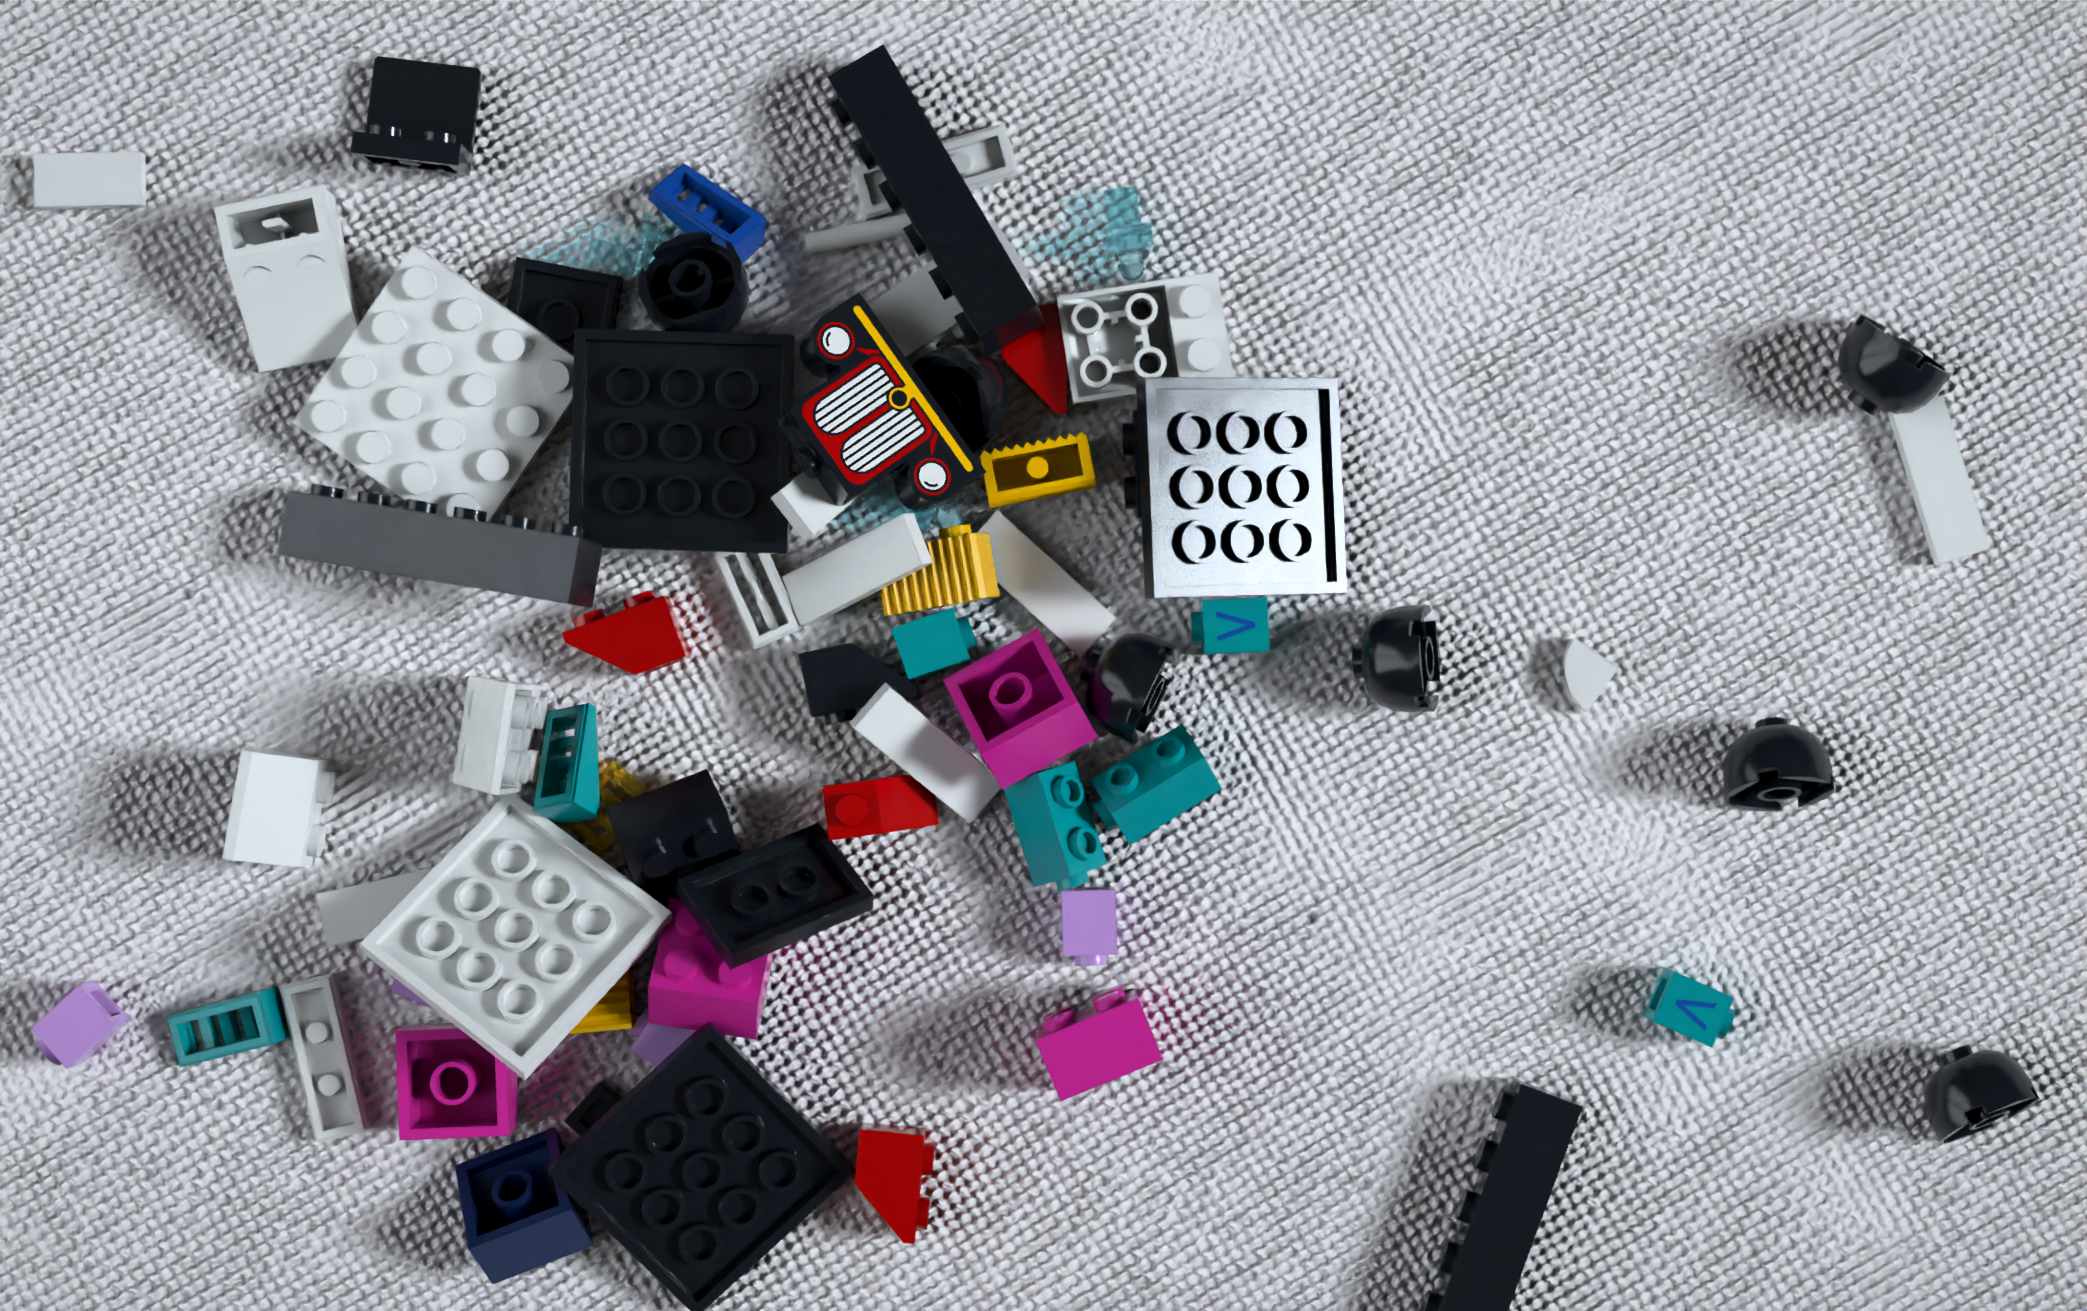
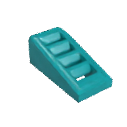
M590 703L548 711L533 811L558 824H568L597 818L600 792L596 707ZM575 729L573 736L566 737V730ZM566 752H571V756L566 757Z
M278 986L260 989L165 1016L180 1068L273 1045L290 1037ZM236 1009H239L246 1038L241 1037L234 1011ZM213 1015L218 1017L224 1044H220ZM193 1020L198 1021L205 1045L203 1050L198 1048L191 1024Z

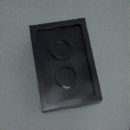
M819 823L677 879L676 886L677 896L730 970L871 911L874 901L872 892L833 841L829 840L827 833Z

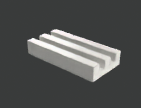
M710 552L754 650H758L767 644L785 638V636L804 629L803 626L800 627L788 592L771 554L758 553L788 620V623L782 626L779 625L748 554ZM733 554L736 555L769 629V632L760 635L726 559V557Z

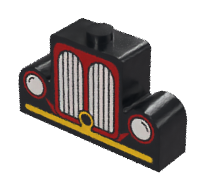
M860 292L822 316L804 335L800 344V358L804 367L813 375L820 378L825 377L828 380L793 403L780 416L778 423L796 449L794 456L801 470L809 478H817L836 505H846L887 475L894 473L896 475L894 480L895 492L899 500L911 510L928 512L937 508L986 473L981 463Z

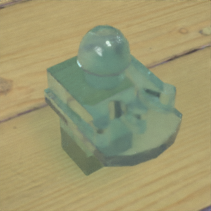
M1136 186L1104 190L1103 195L1108 228L1103 229V246H1105L1108 258L1119 257L1120 264H1118V269L1122 277L1128 281H1136L1144 272V261L1141 260L1140 254L1150 252L1151 246L1154 245L1151 222L1141 223Z
M643 212L633 249L592 237L584 265L638 280L642 266L646 272L649 264L655 259L652 252L658 246L662 230L661 228L649 225L651 213Z
M877 482L867 505L868 508L892 519L901 514L914 513L920 531L928 534L932 524L940 527V529L963 525L962 515L954 507L950 506L948 508L939 505L928 512H916L907 508L899 500L894 488L881 482Z

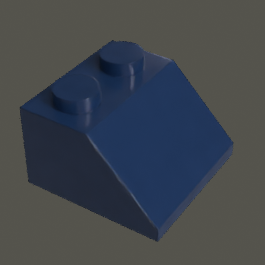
M555 1127L455 1165L468 1249L492 1284L594 1246L587 1211L548 1174L547 1166L565 1150Z

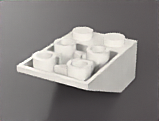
M321 185L215 206L214 211L224 261L259 373L335 359L360 323L335 195Z
M1217 271L1056 296L1073 404L1136 398V379L1145 377L1234 378Z
M469 676L453 779L454 784L493 795L524 792L527 788V782H535L539 768L540 753L537 750H532L535 729H543L548 704L546 697H540L541 685Z

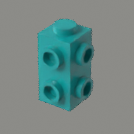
M1183 724L1090 780L1101 797L1100 800L1092 805L1108 831L1110 832L1119 827L1129 845L1222 789L1206 759Z
M1075 761L1033 773L1004 789L1034 887L1056 882L1058 891L1089 882L1087 871L1107 864Z

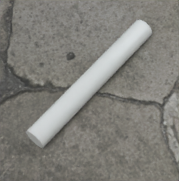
M906 213L804 234L808 255L903 236L906 235L903 228L911 224Z

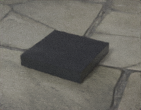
M516 257L507 308L574 354L575 328L615 329L624 278L617 275Z

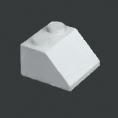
M272 749L241 750L222 859L290 867L312 865L313 857H320L325 843L326 827L319 825L322 806L323 804L330 803L335 787V773L329 772L331 760Z

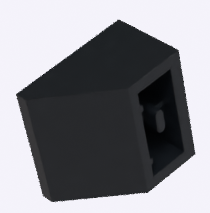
M707 769L605 808L632 882L666 908L670 897L679 899L676 894L677 879L740 854L727 809Z

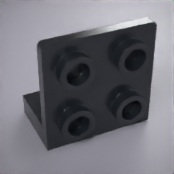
M381 56L376 57L373 67L366 131H353L350 153L364 164L470 176L482 72L478 68Z

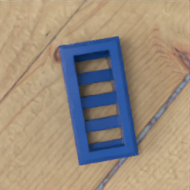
M684 163L648 193V200L685 234L695 232L711 234V241L726 249L725 241H727L736 250L742 264L763 245L766 217ZM688 188L692 194L681 202L677 197ZM703 203L707 206V207H706L702 212H700V213H698V212L695 211V210L698 209ZM718 219H722L724 222L719 226L714 224Z

